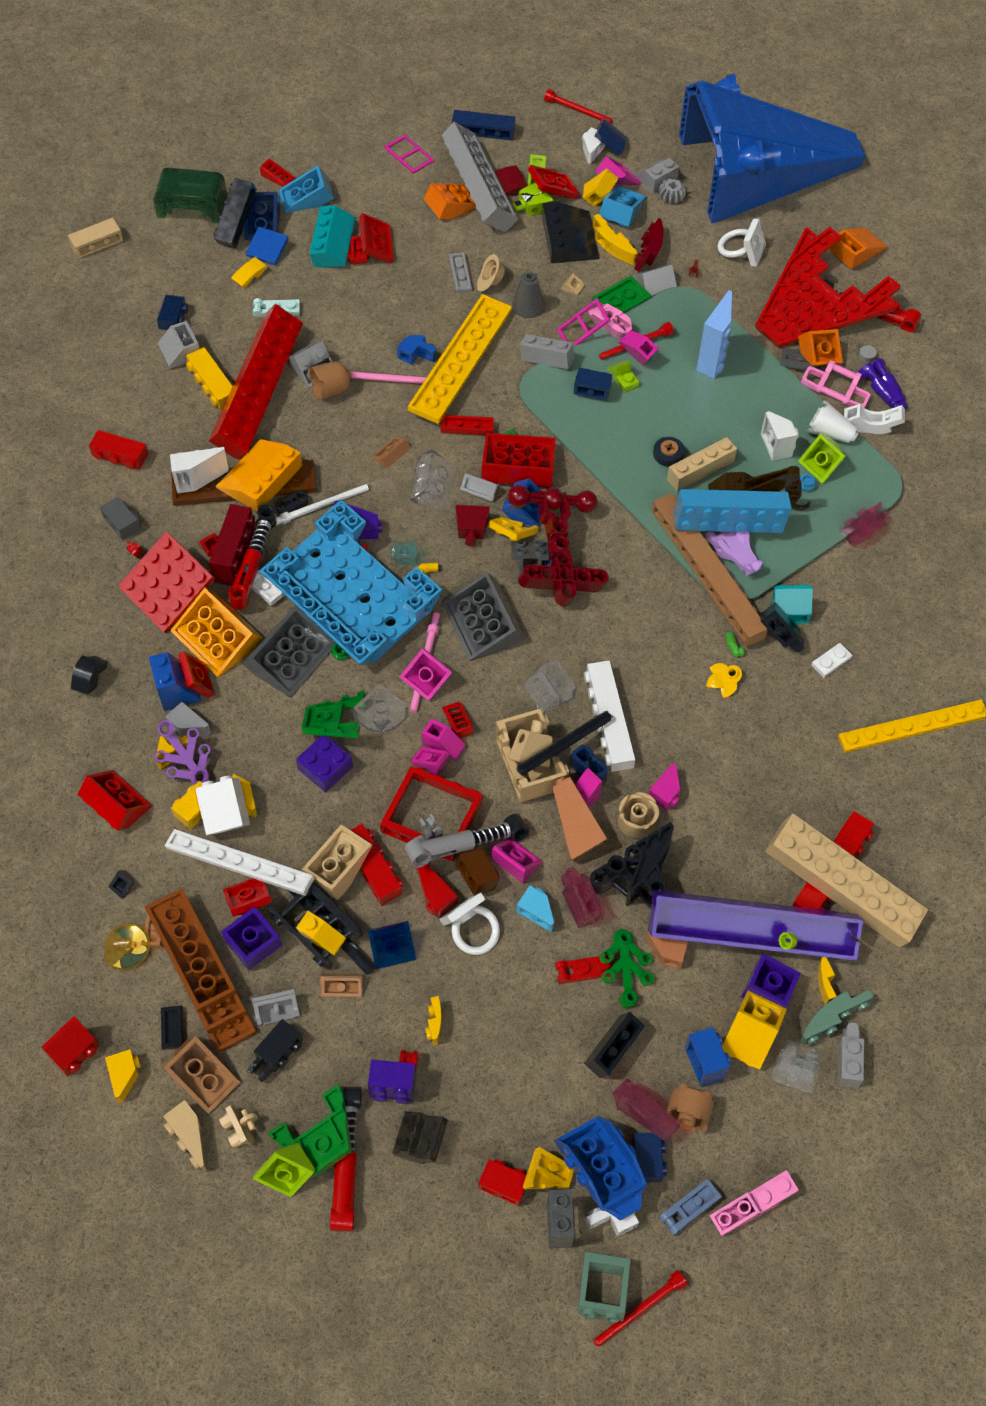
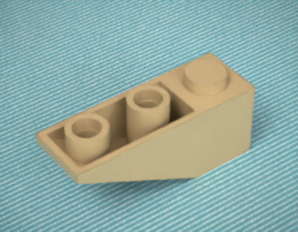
M184 1100L163 1116L167 1122L164 1124V1127L171 1136L175 1133L179 1138L176 1143L183 1152L188 1150L192 1157L189 1160L197 1170L200 1167L205 1172L207 1169L201 1124L197 1115Z

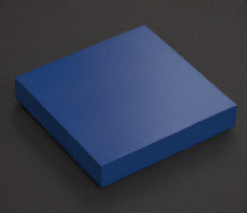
M258 227L245 254L247 257H256L262 262L276 266L289 238L286 235Z

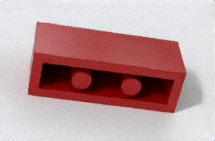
M97 430L89 444L91 455L99 460L105 459L113 464L119 463L129 469L136 468L140 470L149 454L145 443Z

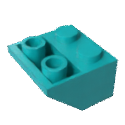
M804 584L775 586L769 606L776 602L795 624L809 623L812 615L813 587L812 585Z

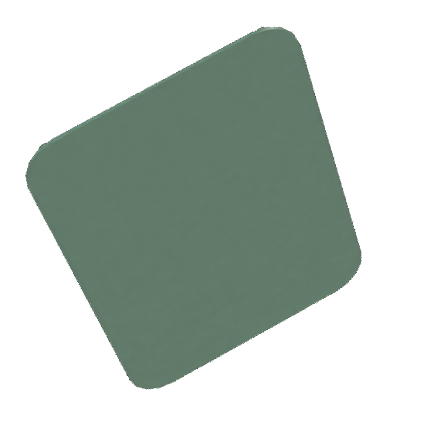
M672 287L624 313L631 319L632 331L642 335L658 330L666 322H670L673 326V335L668 337L659 336L651 340L659 349L643 366L627 350L601 360L599 354L619 346L618 342L620 340L600 328L581 344L575 346L573 344L575 359L569 369L539 363L523 375L519 384L520 399L526 408L707 592L652 513L654 500L670 493L675 498H678L679 491L677 492L667 481L669 466H663L654 459V444L662 437H674L680 440L685 448L683 459L726 437L737 448L735 462L684 489L708 490V484L726 472H746L756 477L790 466H798L801 477L803 474L811 473L798 460L819 436L807 432V429L812 428L809 425L818 408L824 407V405L821 404L823 401L807 386L802 385L801 381L785 366H781V362L732 317L730 329L732 330L728 337L729 345L725 350L727 356L723 361L725 367L722 373H718L715 378L696 371L704 323L718 304L698 289ZM620 361H631V371L639 381V387L623 392L612 377V386L607 401L574 394V382L579 367L610 374L607 370L608 366ZM768 411L792 421L794 427L798 430L799 437L796 440V448L790 458L772 461L761 436L765 413ZM859 434L854 442L845 443L834 440L841 446L846 457L824 484L814 477L816 481L814 489L810 491L802 490V496L797 501V504L806 505L808 501H811V506L802 511L791 509L783 533L749 532L751 550L757 560L762 561L761 570L745 576L744 570L741 571L733 561L719 557L721 563L727 567L730 576L737 581L740 590L747 595L748 601L760 597L889 510L900 499L903 488L900 474L888 460ZM700 531V533L706 538L705 533L709 531ZM712 531L715 535L723 533L720 531ZM709 542L711 549L716 552L714 546Z

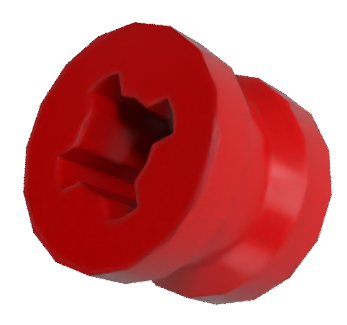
M401 1049L399 1062L414 1063L415 1071H417L419 1051L407 1052L405 1049Z

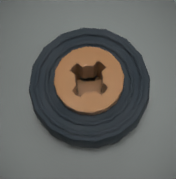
M662 437L654 444V459L663 466H671L684 458V445L674 437Z

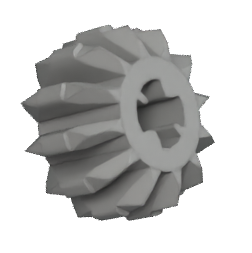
M670 178L663 180L659 187L660 199H663V202L669 201V205L672 202L674 204L682 202L686 195L685 184L681 180L677 181L676 178L674 180Z

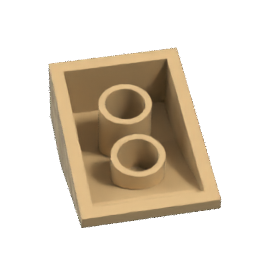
M340 825L302 868V871L313 875V883L338 901L351 886L372 845L348 828Z

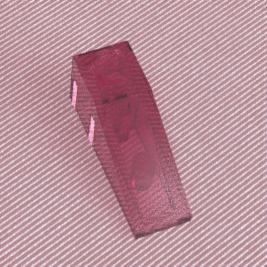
M626 1079L613 1092L618 1110L664 1141L680 1127V1124L643 1088L629 1079Z

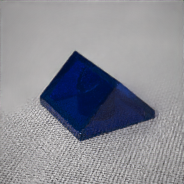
M409 921L368 930L376 969L416 960Z

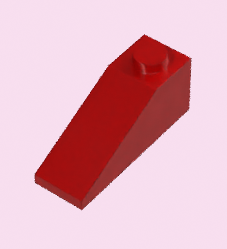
M428 864L416 867L426 902L425 907L431 915L436 914L440 918L458 903V896Z

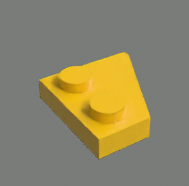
M504 517L489 521V528L495 530L498 534L509 537L512 541H519V539L537 534L539 529L536 525L530 528L522 527L523 522Z
M535 1148L523 1188H569L574 1170L569 1169L565 1161L543 1148Z

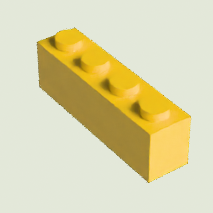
M202 347L186 355V367L189 372L194 373L196 382L202 384V390L205 395L209 394L212 405H217L219 410H222L233 386L205 347Z

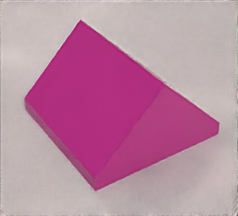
M422 648L399 678L429 701L453 671Z
M512 838L495 845L492 849V861L523 884L543 862L521 844L513 841Z

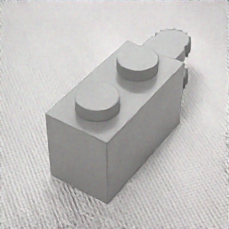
M850 1022L844 1029V1035L838 1043L837 1086L859 1088L864 1080V1039L859 1038L858 1024Z

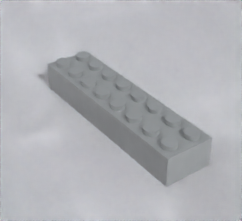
M453 122L442 134V137L445 141V146L450 151V156L455 161L454 165L458 168L460 177L464 180L465 187L469 190L470 197L475 202L476 209L482 216L481 220L486 225H492L496 230L507 232L518 220V217L476 134Z

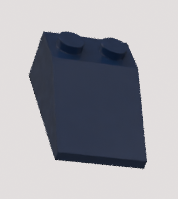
M256 192L245 223L244 240L252 241L258 227L278 233L281 198L277 192Z

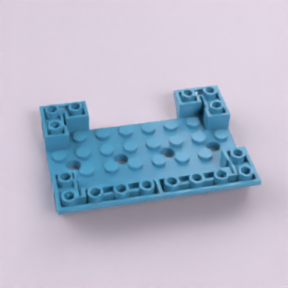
M340 500L314 522L316 527L314 533L293 551L288 547L283 549L259 571L361 666L377 661L432 611L442 593V589L417 566L403 578L404 584L400 582L357 543L366 525V521L344 501ZM318 551L321 553L319 557H311L313 552ZM339 574H344L345 578L342 580H337L336 576ZM365 596L370 597V601H369V602H367V603H362V602H361V599H362L363 597H365ZM390 619L396 621L393 626H387L386 622Z

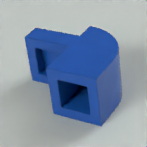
M423 335L408 336L397 347V358L411 365L419 356L431 362L437 359V348L427 344L426 337Z

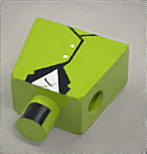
M533 183L519 191V200L513 202V208L515 212L524 210L527 216L542 214V203L553 202V199L548 192H541L537 184Z

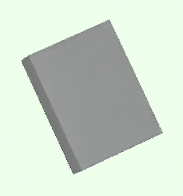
M662 265L634 274L638 283L652 296L669 288L677 287L672 265Z

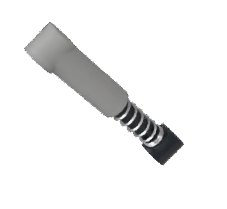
M516 813L509 815L501 825L497 824L495 827L490 826V828L485 827L483 830L478 829L477 832L474 830L472 832L464 830L425 841L419 838L413 839L405 845L404 851L413 866L418 868L425 866L430 860L472 850L477 843L481 845V842L487 843L489 840L493 842L494 839L499 840L501 837L504 839L512 838L515 842L521 841L529 835L530 830L521 816Z

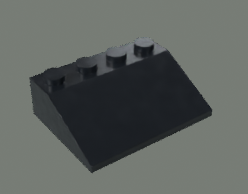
M561 202L542 203V220L551 264L599 259L590 212L588 210Z

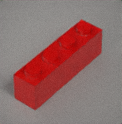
M363 823L351 829L352 832L372 845L359 871L380 906L401 896L402 887H404L399 876H394L392 872L394 869L390 861H385L383 858L384 852L379 844L375 845L371 830L369 828L366 829Z

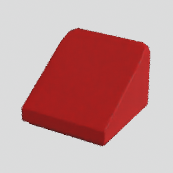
M215 533L198 542L208 557L212 555L218 539Z

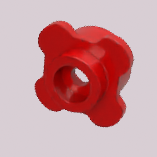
M127 541L129 545L126 547V550L136 558L140 554L144 556L141 552L142 548L136 542L131 544Z

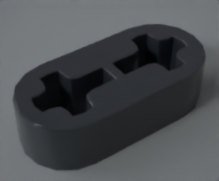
M296 491L279 499L276 503L277 512L279 514L284 512L290 513L307 506L308 495L304 491Z

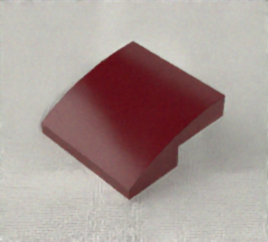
M517 165L494 171L506 196L512 193L514 196L519 195V191L527 187Z

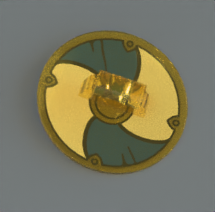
M132 923L120 925L112 930L105 939L104 960L107 965L118 971H126L141 964L150 949V938L147 931L140 925Z

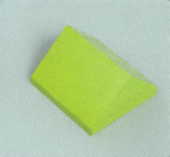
M299 1143L276 1150L253 1175V1180L288 1197H292L314 1173L315 1168Z

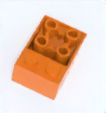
M431 183L424 197L425 202L439 219L450 220L476 209V204L471 199V194L465 187V184Z
M865 227L844 229L838 233L841 235V240L830 248L829 251L852 270L885 250L887 245Z

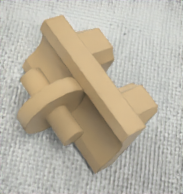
M232 1105L225 1108L227 1113L219 1121L224 1129L228 1130L234 1127L236 1131L228 1137L231 1146L237 1148L244 1144L251 1145L255 1143L256 1140L251 1131L256 1129L254 1122L258 1119L257 1114H249L247 1109L241 1111L240 1107L233 1108Z

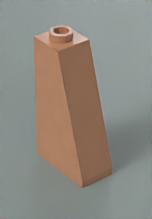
M564 776L555 781L556 785L553 786V791L569 854L574 861L608 840L570 777L566 779Z

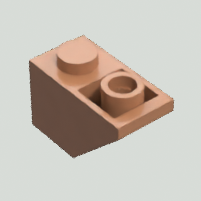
M647 931L646 941L660 964L681 969L688 941L651 937Z

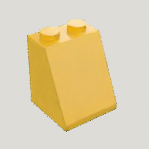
M747 990L722 1045L724 1053L727 1052L730 1057H734L748 1066L760 1070L779 1031L787 1009Z

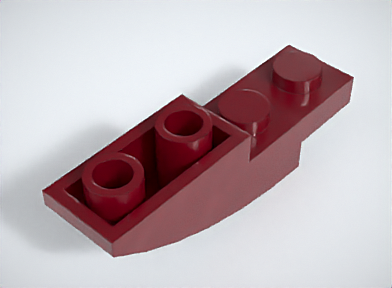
M659 217L655 223L652 222L647 229L649 232L646 231L641 238L643 240L642 250L634 261L637 263L634 270L638 272L641 271L645 263L649 266L653 264L662 246L663 224Z

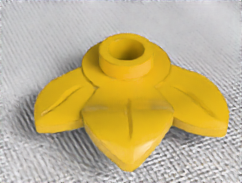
M723 663L712 665L710 670L713 674L708 678L706 686L713 689L721 688L723 698L734 694L737 690V682L742 678L741 669L736 665L727 666ZM730 672H736L734 676L729 675Z

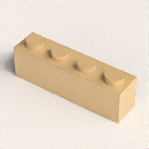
M726 437L669 466L667 481L678 492L680 489H684L735 462L737 448Z

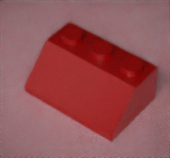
M114 770L87 775L77 794L117 831L129 828L153 806Z

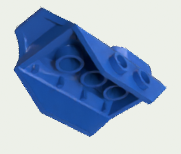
M597 1116L554 1140L564 1155L567 1167L574 1170L578 1183L581 1187H586L601 1211H606L621 1221L642 1208L641 1200L643 1189L647 1185L646 1180L637 1162L634 1148L630 1144H626L621 1130L618 1127L615 1128L611 1121Z

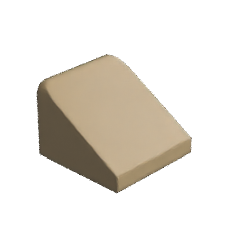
M573 273L567 278L561 289L578 295L585 284Z

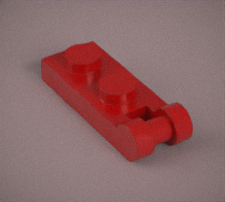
M599 956L555 962V968L559 973L557 977L559 984L599 979L606 970L614 965L613 960L609 964H603ZM566 969H572L573 974H567Z

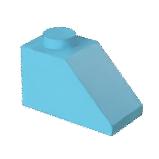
M529 886L517 903L516 912L552 932L554 920L548 897L540 888Z

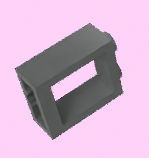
M549 1190L547 1199L549 1248H571L574 1239L572 1190Z

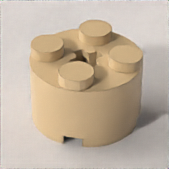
M637 792L630 796L627 795L623 798L619 806L617 822L619 829L625 835L631 838L642 839L653 833L659 816V808L654 798L642 792Z

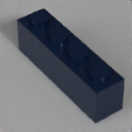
M454 110L451 124L456 122L475 133L477 137L513 141L516 116Z

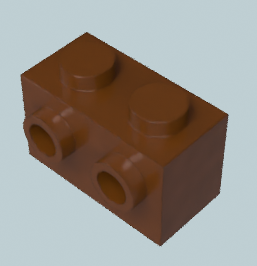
M481 847L459 854L456 867L473 895L484 894L496 889L500 879L499 873L493 868L488 855L483 852Z

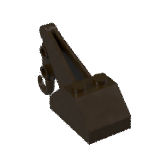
M790 466L756 477L746 472H726L708 484V490L780 492L785 488V492L789 494L792 509L802 511L811 506V501H808L806 505L797 504V501L802 496V481L798 466Z

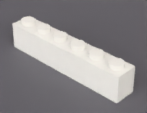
M610 660L587 664L584 680L590 686L588 688V696L594 702L592 704L593 715H599L604 711H608L612 716L610 722L597 729L602 734L600 738L601 747L606 750L604 755L605 764L610 766L611 772L632 769L635 765V756Z

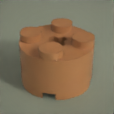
M679 1084L678 1088L672 1091L665 1113L666 1120L668 1121V1118L673 1120V1126L691 1133H696V1129H702L701 1133L707 1131L714 1108L713 1095L707 1091L694 1090L687 1084Z

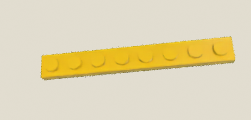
M982 699L840 733L838 734V739L844 753L983 720L986 719V707Z

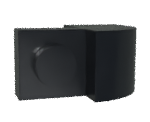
M82 655L77 661L72 674L71 689L85 694L95 690L98 674L107 668L108 661L102 660L98 656L87 657Z

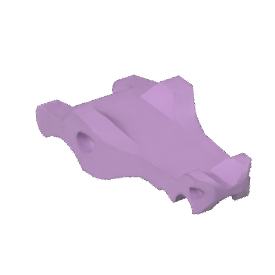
M712 531L705 533L706 539L714 546L718 556L733 561L741 571L744 570L745 576L761 570L762 561L757 560L751 550L748 531H725L718 535H715Z

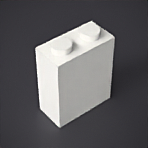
M231 775L220 778L219 782L207 781L201 783L202 787L195 788L206 835H215L250 825L239 778H232Z

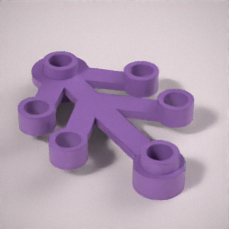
M167 720L160 722L157 726V732L168 739L178 755L168 754L159 750L154 754L155 761L159 763L167 761L185 764L190 770H177L176 767L171 766L167 768L166 776L170 779L175 777L190 779L191 783L195 785L199 781L196 779V775L200 773L203 775L202 783L209 781L210 774L205 768L207 756L210 753V746L207 744L200 745L198 747V753L200 754L198 766L193 761L196 738L199 736V731L196 728H190L187 731L188 741L185 750L173 733V724ZM162 726L168 727L167 733L161 730ZM191 730L196 732L195 737H190L189 732ZM202 746L207 748V753L201 752ZM158 753L164 755L163 760L157 759ZM170 769L175 770L174 776L169 775L168 771Z

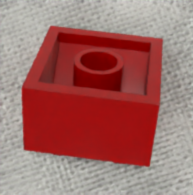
M73 1016L41 1048L48 1058L68 1076L76 1073L86 1058H91L95 1055L99 1044L81 1022Z

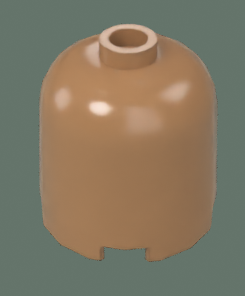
M334 361L310 367L308 370V379H312L314 385L311 386V390L317 400H324L342 394L349 389L352 375L350 370L341 362Z

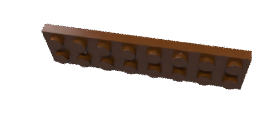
M302 461V467L275 496L290 495L296 491L316 492L314 461ZM229 467L227 473L198 490L177 493L171 473L173 505L236 500L216 488V485L233 467Z

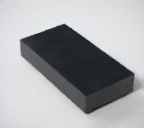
M183 1006L162 1007L161 1049H178L184 1043Z

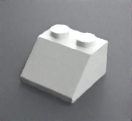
M770 411L765 413L761 436L771 460L776 461L792 457L793 451L796 448V440L799 437L797 428L788 419Z

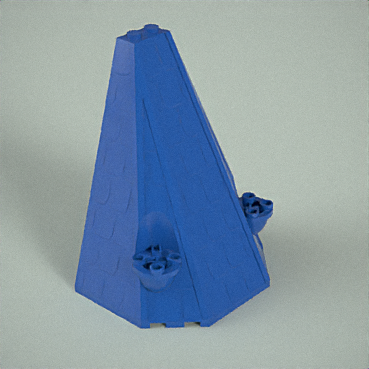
M727 74L725 78L715 83V85L705 81H698L685 86L679 130L682 145L713 141V146L716 147L715 166L707 210L711 223H717L861 167L863 160H865V151L862 150L860 140L857 139L855 132L741 94L740 85L736 84L735 74Z

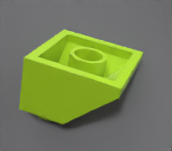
M820 433L798 462L824 484L846 455L841 446L830 436Z

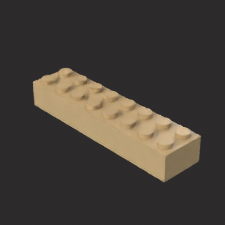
M793 813L783 821L765 850L767 854L848 912L858 914L865 924L898 947H902L911 941L928 911L927 908Z

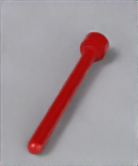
M548 89L545 93L544 101L548 103L557 102L600 121L604 117L608 122L612 123V118L561 98L551 89Z
M666 322L658 330L644 336H647L650 340L659 336L668 337L674 334V329L670 322ZM619 345L600 353L599 358L603 360L626 349Z
M675 1270L669 1275L668 1283L624 1315L623 1321L614 1323L594 1339V1345L599 1347L673 1290L676 1292L678 1289L680 1291L684 1289L688 1283L678 1270Z

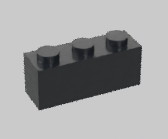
M631 1012L621 1014L584 1064L599 1078L610 1075L645 1025Z

